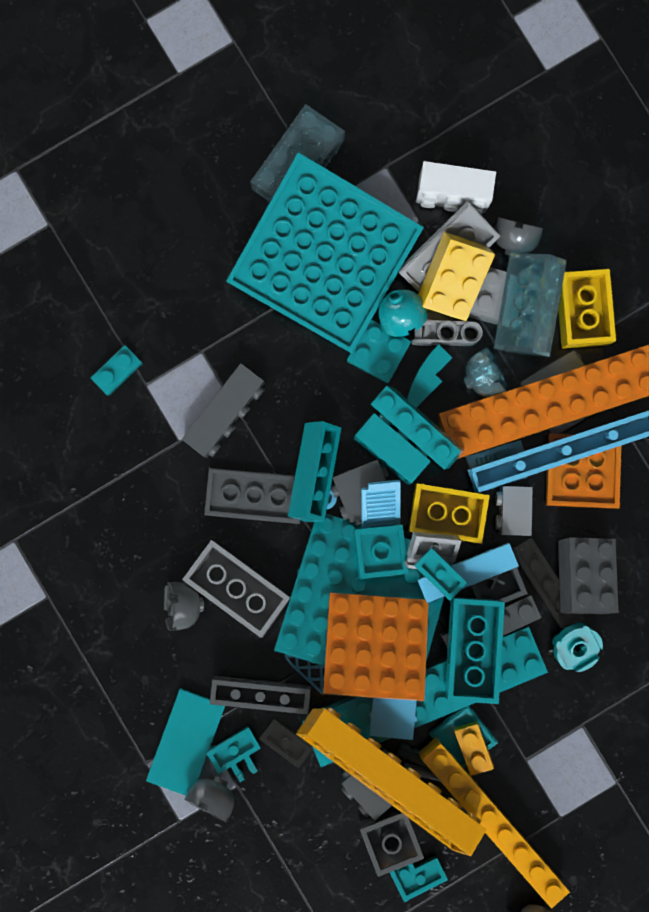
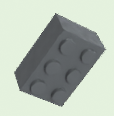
M566 538L559 540L560 613H618L616 539Z

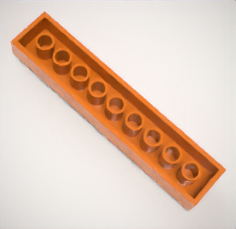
M649 345L439 413L436 417L440 429L465 450L459 456V458L648 397Z

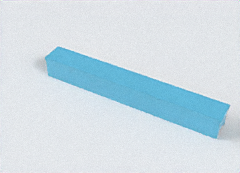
M649 410L469 469L467 471L474 492L477 493L648 437Z

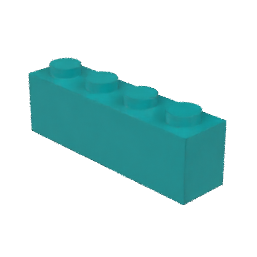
M386 386L371 403L375 409L444 470L449 469L465 451L394 387Z
M324 421L305 423L288 517L305 522L325 521L341 427Z

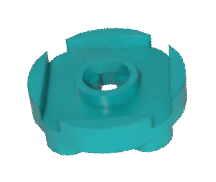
M578 622L565 628L552 641L554 656L559 664L566 670L570 669L576 672H582L591 668L598 661V653L603 647L600 635L583 622ZM577 644H582L580 651L573 650Z

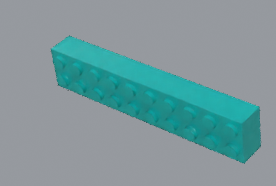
M525 625L503 635L499 693L548 673L528 626ZM447 656L426 665L424 701L416 702L415 716L417 721L414 722V728L476 703L448 701L446 699ZM350 696L324 707L325 709L330 707L341 715L340 720L345 724L352 723L361 730L360 735L365 739L372 738L378 743L390 739L388 737L369 735L371 723L369 713L372 712L373 698ZM307 714V715H305V716L302 717V722H303V723H304V721L306 720V718L308 717L309 714ZM313 747L320 767L333 763L332 760Z

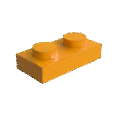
M478 721L455 727L454 732L470 776L494 769Z

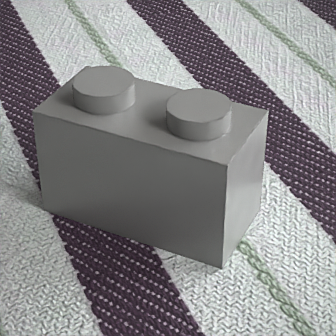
M502 486L500 491H496L495 502L496 506H499V515L495 516V529L499 530V535L531 536L533 487Z

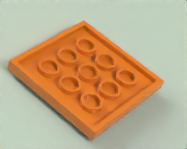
M330 593L323 694L424 701L428 603L426 600Z

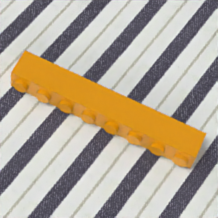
M435 737L418 752L422 761L463 808L481 820L480 825L487 829L485 833L551 909L570 893L558 875L438 737Z

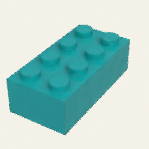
M453 597L451 599L445 697L448 701L499 704L504 601Z

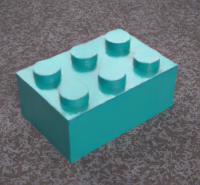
M374 413L355 435L354 440L381 463H384L388 469L407 485L412 484L430 463V460L427 458L428 455L418 446L413 447L408 442L410 439L400 430L397 432L390 427L391 422L382 414L377 416Z

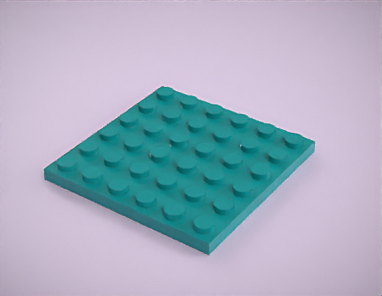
M298 152L226 282L352 353L424 227Z
M326 514L324 522H314L274 651L325 666L330 593L425 600L417 579L424 577V575L418 569L408 568L409 574L359 579L353 530L362 529V525H356L355 522L350 523L348 520ZM404 538L407 555L411 540ZM444 596L428 602L426 661Z

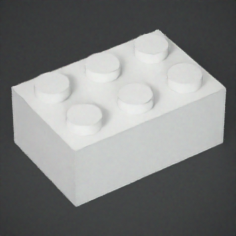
M424 161L419 177L416 203L421 204L424 208L440 206L444 207L447 211L456 212L468 201L481 215L486 213L492 202L496 172Z

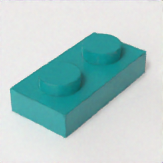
M124 345L91 379L109 396L143 363Z
M431 547L414 564L449 601L467 584Z

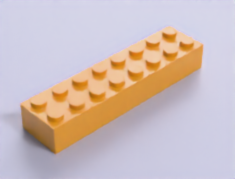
M332 708L312 709L296 733L299 737L451 850L472 856L487 830L480 825L481 820L470 812L466 814L461 811V805L450 797L446 799L441 796L440 793L442 791L432 783L427 785L421 781L420 778L422 776L412 768L407 770L401 766L400 763L402 761L392 753L387 755L380 750L381 745L372 738L365 739L360 735L361 730L352 723L345 724L340 720L341 715Z

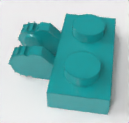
M247 726L206 751V754L218 774L231 767L239 782L245 780L244 775L236 763L244 759L250 772L256 773L257 769L249 755L259 750L260 746Z

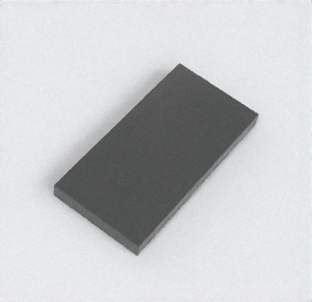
M209 468L204 515L300 524V520L288 517L295 475Z

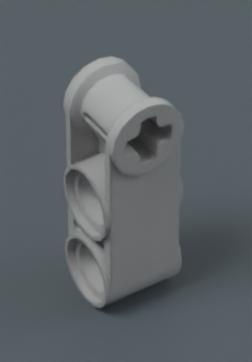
M427 319L419 330L416 331L414 328L412 345L473 346L480 340L483 332L481 326L473 321ZM442 328H449L452 331V338L446 339L442 337L440 330ZM469 328L473 329L476 333V338L472 340L466 338L464 331Z

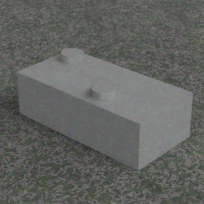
M212 540L182 579L261 638L264 637L290 601L288 595Z

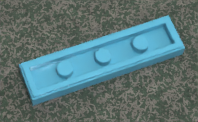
M506 543L451 565V567L467 582L463 587L466 588L516 568L518 563L510 543ZM425 576L417 579L427 603L444 596Z

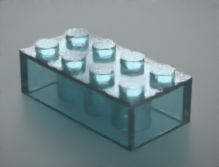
M305 104L250 181L252 190L271 202L298 152L325 168L344 142L345 131Z
M510 253L494 349L509 353L550 357L567 260L550 254Z

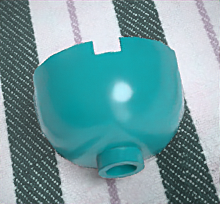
M407 289L395 290L386 295L381 301L378 310L381 326L388 335L394 337L409 335L408 331L413 328L416 331L419 330L426 322L428 316L426 308L422 307L421 297Z

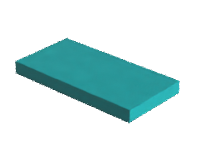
M180 688L146 781L186 796L192 785L199 779L207 757L206 751L210 749L225 706L211 705L210 698Z

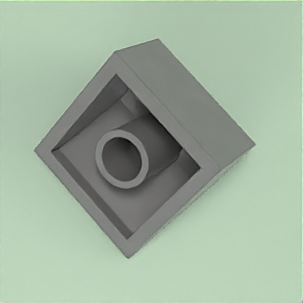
M489 268L468 317L513 329L525 282L505 271Z

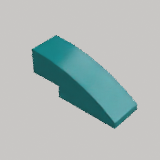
M439 344L427 357L410 387L407 400L416 408L440 385L442 381L436 374L452 359Z

